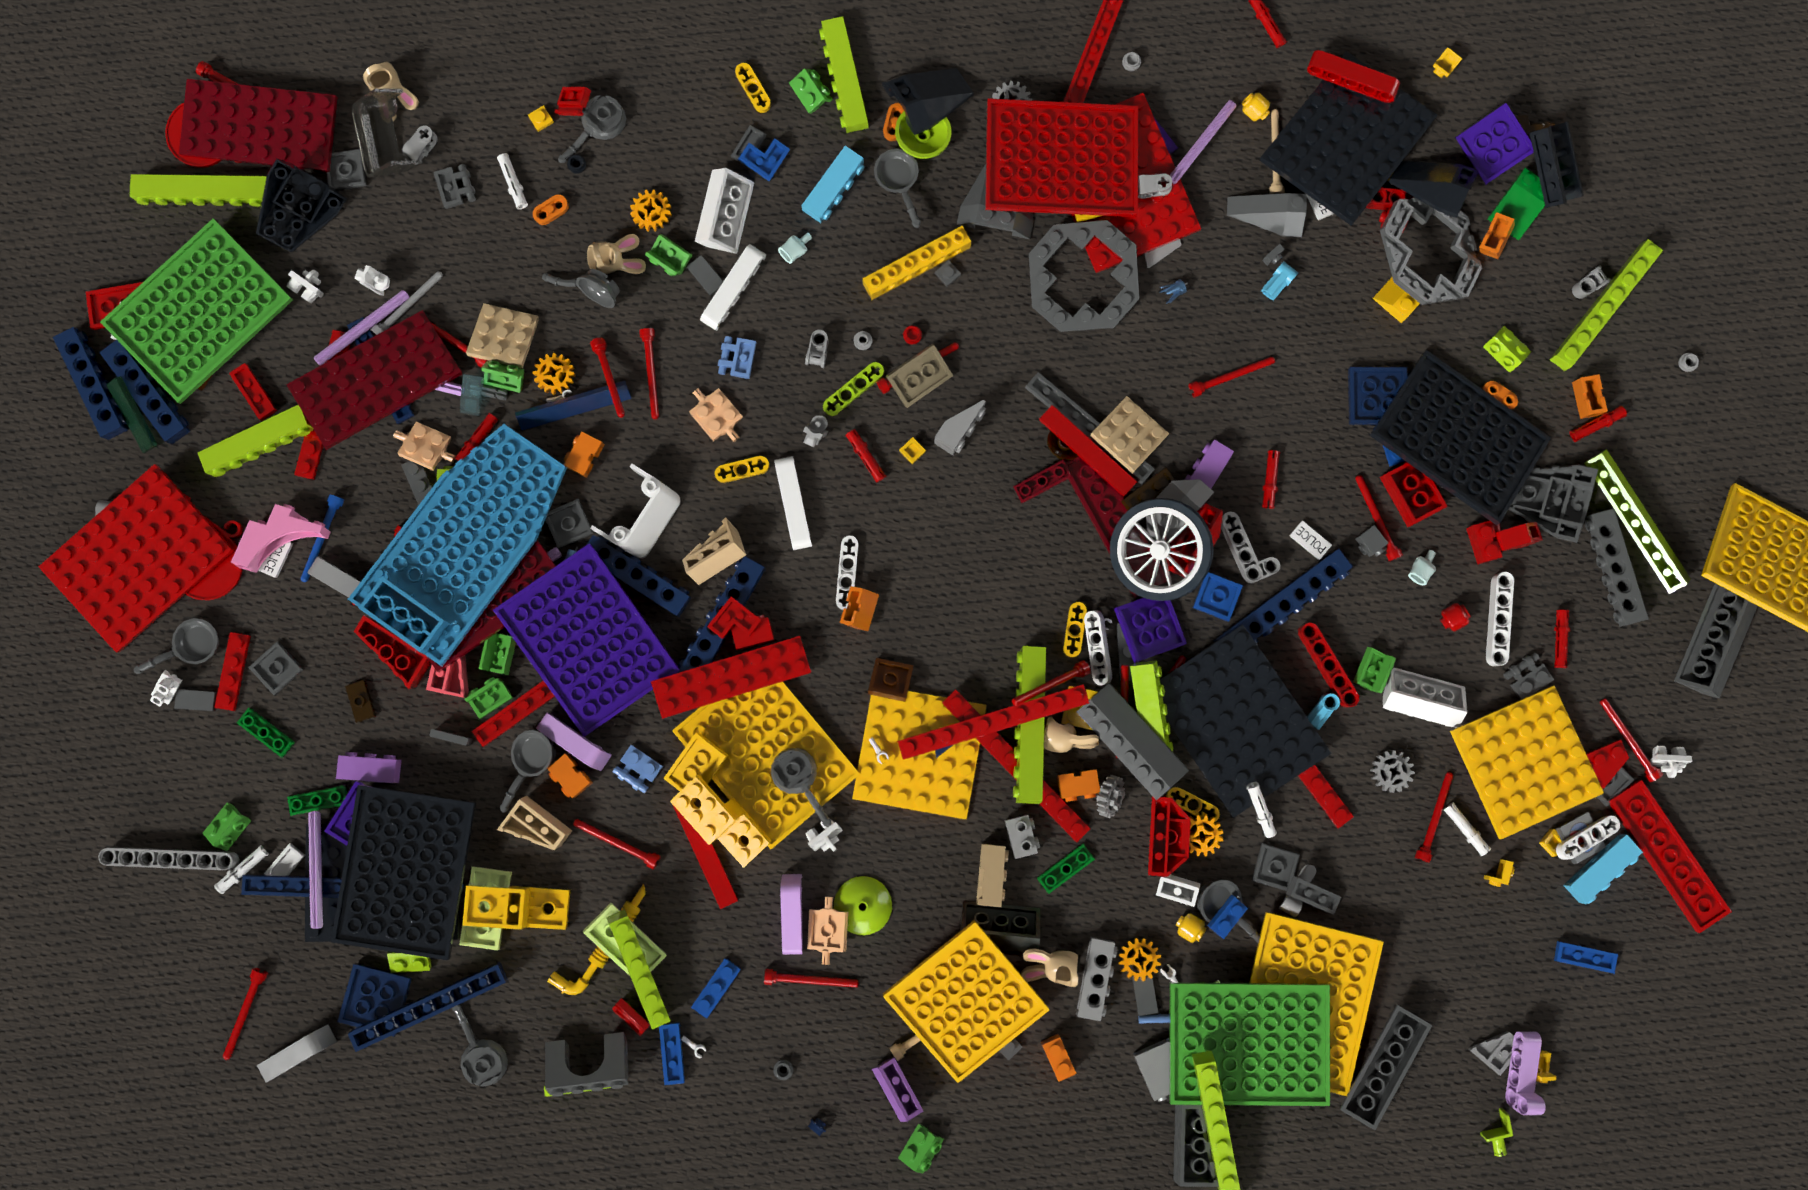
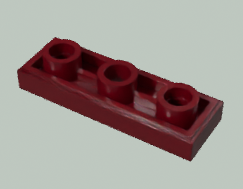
M1063 459L1013 486L1023 504L1073 476ZM1041 478H1045L1046 483L1044 485L1040 484Z

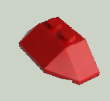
M1205 503L1197 512L1204 519L1211 532L1214 547L1220 536L1223 511ZM1187 526L1170 543V546L1196 540L1190 527ZM1197 542L1171 548V551L1197 558ZM1169 554L1187 574L1191 572L1196 561ZM1167 559L1169 571L1180 577L1185 578V576Z
M1152 796L1148 875L1168 877L1189 858L1191 818L1173 798L1160 797L1156 800Z

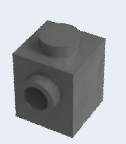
M1375 525L1369 527L1355 538L1360 545L1358 546L1359 550L1369 557L1374 554L1376 557L1386 550L1384 546L1388 544Z

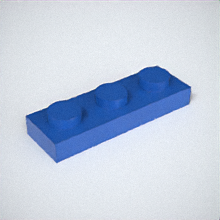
M1557 941L1554 961L1615 974L1618 954Z
M725 958L691 1008L707 1019L741 968Z
M680 1023L663 1024L659 1026L664 1085L685 1083Z

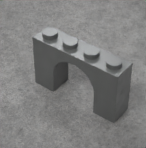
M624 1032L604 1035L603 1063L597 1071L586 1076H578L570 1071L569 1045L565 1040L545 1042V1089L550 1095L557 1097L569 1092L580 1094L584 1090L601 1091L607 1087L619 1089L623 1085H629L628 1042Z

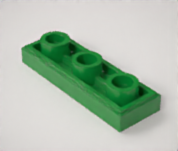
M249 707L237 721L238 725L281 758L286 755L295 743ZM266 729L267 734L264 736L263 731Z
M346 785L288 796L290 816L340 806L347 796ZM317 797L320 800L318 804H316L315 799Z
M1081 844L1037 877L1046 892L1050 894L1094 861L1095 858L1086 846ZM1065 865L1069 866L1068 872H1063Z

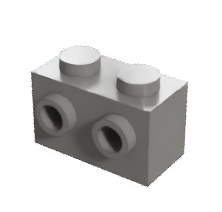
M1023 815L1005 820L1014 858L1037 854L1040 844L1038 837L1033 836L1032 830L1035 829L1033 818Z

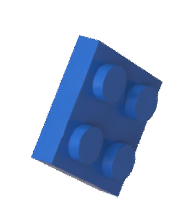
M1208 572L1201 583L1192 608L1229 622L1243 585Z

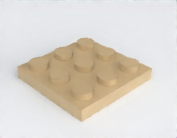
M483 303L466 351L467 356L488 361L494 360L505 365H516L518 368L523 369L539 317Z
M1126 396L1090 436L1133 474L1169 433Z

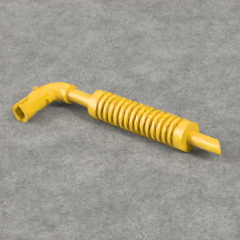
M644 884L632 902L626 901L621 910L625 909L628 918L632 922L641 911L638 905L646 894ZM597 946L592 952L593 954L588 958L591 962L590 966L576 983L571 980L567 981L555 971L547 982L561 990L562 994H580L589 985L588 981L597 967L603 969L610 957Z

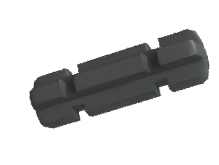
M474 382L470 386V392L474 394L480 393L482 396L495 399L497 397L500 400H506L508 392L504 389L498 390L495 387L479 385Z

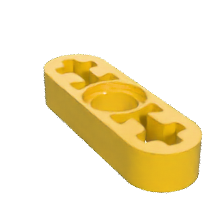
M747 63L738 64L735 69L736 77L754 108L760 113L769 111L771 107L770 99L751 66ZM741 69L748 70L749 80L746 81L745 76L741 74ZM751 84L758 86V90L754 93L748 91V87ZM760 95L763 102L767 101L765 107L758 106L759 100L757 96Z
M757 456L720 465L715 470V477L719 482L727 483L764 474L769 469V462L764 456ZM759 460L762 463H766L762 470L759 467L753 468L754 472L751 473L749 462H752V466L757 465ZM739 465H746L748 468L747 473L744 475L738 474L737 467ZM733 466L735 477H732V473L727 474L725 479L722 476H718L722 469L729 472L731 471L730 467Z
M1081 602L1073 603L1068 612L1063 651L1068 657H1076L1081 652L1085 626L1084 617L1087 613L1086 606ZM1077 606H1080V609L1083 610V613H1080L1078 620L1082 619V623L1070 621L1071 618L1075 619L1076 613L1072 612V609H1075ZM1076 624L1080 627L1078 635L1070 633L1069 628L1071 625ZM1068 636L1073 639L1079 638V642L1075 641L1074 647L1077 648V651H1074L1073 654H1070V650H1067V646H1071L1072 640H1068Z
M1172 787L1167 791L1166 797L1173 798L1171 793L1179 791L1178 795L1185 798V794L1188 795L1184 801V806L1180 805L1183 801L1175 800L1188 813L1197 816V813L1202 809V804H1205L1204 809L1209 811L1214 809V822L1219 819L1220 812L1216 806L1178 787ZM1191 799H1195L1198 802L1197 809L1193 811L1188 808V801ZM1201 812L1200 817H1204L1205 813Z

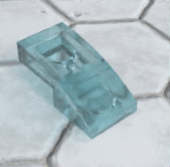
M463 374L460 413L480 416L483 397H481L483 377Z

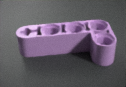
M548 712L536 727L538 731L584 764L596 770L602 771L612 756L611 753L602 750V747L593 744Z
M782 874L780 891L783 955L803 954L802 874Z
M1516 1032L1513 1039L1505 1098L1507 1104L1521 1115H1542L1545 1112L1543 1098L1534 1093L1542 1044L1541 1036L1538 1032Z

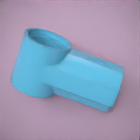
M1283 261L1261 291L1266 297L1274 300L1284 287L1290 284L1298 272Z
M1325 693L1320 697L1319 702L1307 716L1314 728L1319 730L1332 712L1339 707V697L1331 693ZM1327 697L1333 698L1334 703L1331 707H1327L1325 704Z

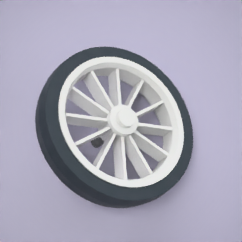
M1155 498L1135 505L1121 517L1111 537L1110 558L1119 580L1133 593L1150 600H1174L1192 592L1206 577L1213 559V540L1206 522L1193 508L1177 500ZM1154 513L1169 514L1162 540ZM1148 515H1151L1157 541L1138 523ZM1174 515L1186 524L1166 542ZM1136 526L1153 544L1149 545L1128 539L1132 528ZM1189 526L1196 540L1170 546V543ZM1131 542L1150 548V552L1127 557L1126 544ZM1197 542V558L1171 551V548ZM1151 553L1152 557L1135 573L1128 559ZM1169 554L1196 561L1191 572L1187 574ZM1155 558L1157 560L1151 582L1148 583L1137 575ZM1166 558L1185 576L1183 580L1176 584H1172ZM1160 560L1163 562L1168 586L1154 585Z

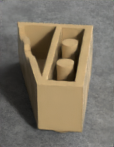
M726 517L721 521L723 523L722 526L715 532L712 530L708 534L710 537L702 545L699 543L682 560L686 573L698 585L746 555L738 530Z
M528 796L518 800L497 829L498 831L513 834L515 837L530 840L532 843L552 850L562 846L572 832L570 828Z
M981 844L977 905L1002 906V901L1005 899L1003 881L1006 882L1007 870H1004V863L1008 862L1009 850H1005L1006 846Z

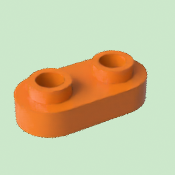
M900 103L892 104L887 112L883 134L889 141H897L895 134L892 135L889 131L895 130L896 122L899 118L895 117L894 113L899 112L902 114L904 111Z
M554 195L534 208L533 218L538 224L547 225L568 211V201L562 195ZM558 203H562V207L560 209L556 208V205ZM542 213H546L545 218H540Z
M1489 381L1482 386V390L1512 410L1517 406V396L1498 382ZM1490 387L1495 389V393L1490 391ZM1506 398L1511 400L1510 404L1507 403Z

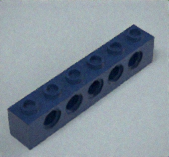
M72 327L54 336L53 339L99 436L109 440L128 431L126 425L128 420L118 409L120 403L110 392L112 387L103 377V368L94 359L97 356L95 351L87 344L89 339L86 333ZM87 363V367L83 370L84 364ZM95 379L94 385L91 386V382ZM103 396L102 402L99 403V398ZM111 412V417L107 420V415Z
M118 340L99 352L165 442L173 445L190 432V429L187 427L189 422L182 415L179 416L176 412L178 407L165 397L168 395L161 386L158 387L156 385V380L151 374L145 370ZM128 358L127 363L123 365V361ZM139 373L138 378L134 380L135 374ZM149 387L150 390H149V392L145 395V390ZM160 402V407L156 409L157 403ZM171 417V422L167 424V419Z
M593 535L587 545L591 543L600 557L604 550L610 551L609 557L602 560L615 577L680 617L691 600V597L688 596L689 591L681 586L678 589L672 586L673 581L665 576L661 579L656 575L657 571L650 566L644 568L640 565L642 561L636 557L631 556L629 558L625 556V550L617 545L614 548L608 545L610 541L600 535L597 538ZM620 560L626 561V566L623 569L617 568V563ZM636 570H641V578L635 580L633 573ZM652 580H657L658 587L650 590L649 583ZM672 590L674 597L671 600H666L665 593Z

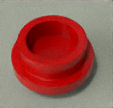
M908 326L903 332V338L906 343L915 345L921 341L922 332L917 326Z

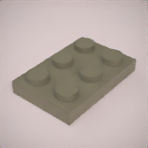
M934 344L929 345L886 375V378L906 408L953 377Z

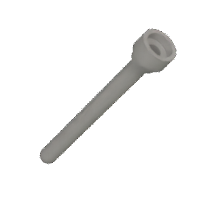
M437 271L382 324H375L371 330L376 335L387 330L443 277L442 272Z

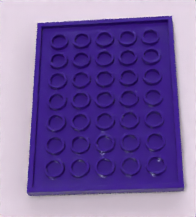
M591 543L493 610L584 737L653 690L651 681L676 674L680 671L677 664Z

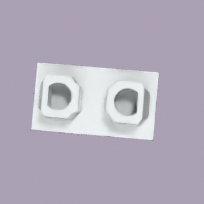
M367 265L365 269L358 268L355 279L360 281V284L384 296V290L390 286V278Z
M292 270L288 274L292 278L286 287L296 294L302 286L306 287L301 297L309 303H312L318 296L322 298L324 295L323 292L312 285L314 283L316 285L321 283V280L318 279L319 273L316 270H311L310 272L304 270L302 275L305 276V279Z
M165 670L151 693L150 701L158 706H161L163 703L168 705L172 701L182 680L177 678V675H170Z
M1656 746L1653 749V758L1650 759V763L1652 766L1661 767V772H1666L1669 778H1675L1677 773H1682V768H1685L1687 763L1692 762V756L1686 755L1684 747H1674L1671 749L1672 755H1667L1665 746Z
M831 820V826L829 827L824 826L821 821L820 824L825 830L818 834L815 828L806 832L809 840L808 845L814 851L821 848L825 852L831 848L834 852L837 850L834 844L839 841L836 835L843 830L836 822L834 823Z

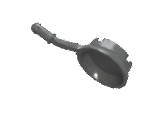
M599 95L588 101L586 108L583 109L584 114L581 117L584 131L563 154L559 155V163L567 162L589 136L607 140L613 139L622 132L626 123L625 110L617 100L611 96L601 97Z
M901 149L887 150L876 160L874 167L875 179L886 191L902 194L908 209L907 212L912 220V225L915 228H919L921 221L907 192L917 180L919 173L918 163L913 156Z
M590 269L585 275H580L577 279L564 280L549 273L542 275L544 281L555 284V286L578 287L589 299L606 308H613L615 306L616 297L620 292L618 285L613 280L609 282L606 279L608 276L596 269Z
M193 618L186 620L176 628L173 634L172 651L149 658L148 661L136 665L134 672L141 674L143 671L175 656L189 664L206 662L217 651L219 645L218 633L211 623L203 619Z
M535 730L524 731L514 740L511 748V759L520 774L514 780L508 792H506V796L500 805L501 812L509 810L516 791L527 776H538L554 763L556 757V749L553 747L554 743L543 733Z
M788 748L781 751L774 758L771 765V777L774 784L781 791L788 794L804 793L814 808L815 813L821 819L822 824L826 827L831 826V819H829L823 807H821L809 790L817 776V766L814 758L807 751L800 748Z
M1217 880L1214 882L1209 881L1201 887L1197 895V899H1199L1197 907L1207 922L1213 919L1231 895L1235 896L1242 903L1241 891L1237 885L1229 880ZM1240 918L1237 924L1258 944L1260 934Z
M459 1004L452 1007L469 1042L468 1047L461 1056L460 1066L464 1077L469 1083L478 1086L495 1084L503 1077L507 1070L508 1058L506 1051L493 1040H475L468 1018L461 1008L462 1006Z

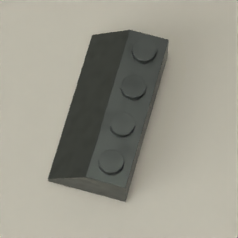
M963 901L960 931L975 920L1001 951L1024 953L1029 949L1039 948L1040 908L1011 905L993 907L977 905L976 902Z

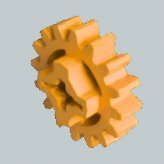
M645 190V195L638 193L639 199L633 198L635 205H630L631 210H633L630 214L634 217V223H639L640 229L645 226L648 232L652 227L654 231H657V226L664 228L662 223H669L667 216L672 215L668 211L672 209L671 205L667 204L669 202L668 198H663L661 192L656 195L655 190H652L651 194L647 190ZM657 201L663 205V208L657 206ZM639 213L645 215V220L639 216Z
M553 353L552 357L545 354V360L539 358L541 364H535L534 366L538 370L533 371V374L537 376L534 381L539 383L538 387L540 389L544 388V392L547 394L551 390L553 395L556 394V391L562 394L563 388L569 390L568 383L573 384L574 382L571 377L576 376L574 372H571L575 369L573 365H569L571 361L568 358L564 360L562 354L557 357L556 353ZM554 362L561 363V364H563L564 366H562V365L557 366V365L554 364ZM555 370V371H556V373H555L556 376H555V377H552V376H551V375L553 374L552 371ZM551 381L554 386L548 385L545 382Z
M1197 813L1196 819L1190 816V829L1195 824L1197 826L1194 831H1190L1189 852L1192 853L1195 850L1197 856L1201 852H1204V855L1207 856V851H1211L1214 854V847L1220 848L1218 841H1223V837L1219 836L1223 834V829H1218L1221 826L1220 822L1214 823L1215 817L1208 819L1206 813L1204 817H1200L1199 813ZM1203 823L1209 824L1211 828L1206 827ZM1203 831L1205 834L1204 838L1200 837L1199 832ZM1210 839H1214L1213 842L1208 845ZM1192 842H1197L1201 845V847L1193 844Z
M1135 938L1134 944L1127 941L1128 947H1121L1124 953L1118 954L1122 958V961L1118 962V964L1124 965L1121 971L1128 972L1127 978L1133 975L1134 981H1137L1139 977L1142 981H1145V976L1152 979L1151 973H1158L1155 967L1161 966V963L1157 962L1161 955H1156L1155 952H1157L1158 948H1152L1153 942L1146 944V939L1143 938L1141 943H1139L1138 939ZM1141 947L1146 948L1151 954L1147 955ZM1133 948V955L1131 958H1127L1129 951ZM1138 954L1140 955V957H1144V961L1141 962V965L1139 962L1135 961V959L1138 958ZM1152 961L1150 969L1146 971L1147 964ZM1128 965L1136 967L1138 973L1132 971Z

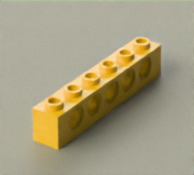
M960 226L862 278L863 285L871 300L971 248V240L964 227Z

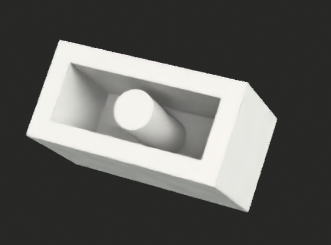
M1169 875L1168 877L1161 876L1156 895L1194 907L1200 883L1174 875Z

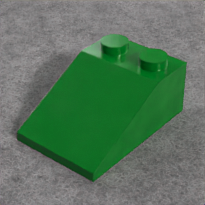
M1524 168L1517 175L1487 220L1492 222L1496 212L1515 219V226L1510 235L1519 240L1545 207L1539 177Z

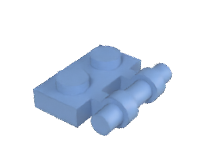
M725 336L724 343L721 345V359L718 360L717 365L719 366L718 374L725 375L726 368H731V376L750 379L757 342L737 338V343L734 345L731 344L732 337ZM730 352H735L733 361H728Z
M630 745L620 760L626 765L625 768L621 769L616 766L613 773L618 775L621 781L625 780L631 784L632 788L636 791L640 790L645 794L649 787L643 784L644 780L647 779L653 782L663 766L633 745ZM631 769L640 774L638 779L629 774Z

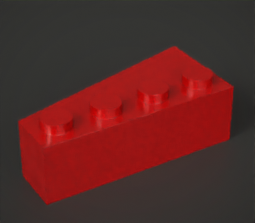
M363 615L354 632L379 656L378 658L383 663H386L391 668L396 677H399L408 689L416 688L431 664L427 656L417 651L369 615Z

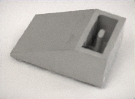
M982 400L946 420L936 434L934 444L951 455H954L955 452L960 453L965 445V437H970L975 430L976 424L974 423L976 420L980 422L985 415L986 401Z

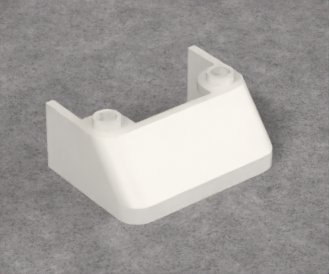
M631 464L630 468L645 478L641 488L643 493L650 497V500L630 530L623 526H616L607 535L593 525L590 529L634 557L645 558L676 512L681 499L668 486Z

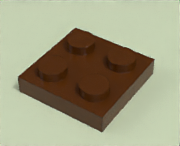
M876 658L868 694L906 702L913 665Z

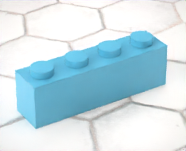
M844 146L801 205L802 211L820 223L823 219L827 220L832 213L831 208L834 204L838 205L843 198L842 193L845 189L848 191L853 185L855 175L859 176L864 170V158L847 146Z
M1619 834L1606 848L1602 849L1564 884V887L1579 903L1589 904L1597 898L1596 895L1600 891L1606 890L1611 885L1610 882L1614 878L1623 875L1624 869L1628 865L1636 863L1639 860L1638 856L1643 852L1627 834Z

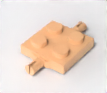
M697 388L693 394L697 397L699 403L689 411L692 417L713 442L728 434L733 442L740 437L733 430L735 424L743 418L739 411L719 388L707 396Z
M418 422L414 424L408 434L398 430L395 431L394 438L403 441L398 451L400 457L433 471L442 459L454 463L456 455L447 452L451 436Z
M825 897V908L820 910L809 909L807 949L822 952L821 964L830 965V953L846 952L848 912L832 909L833 897Z

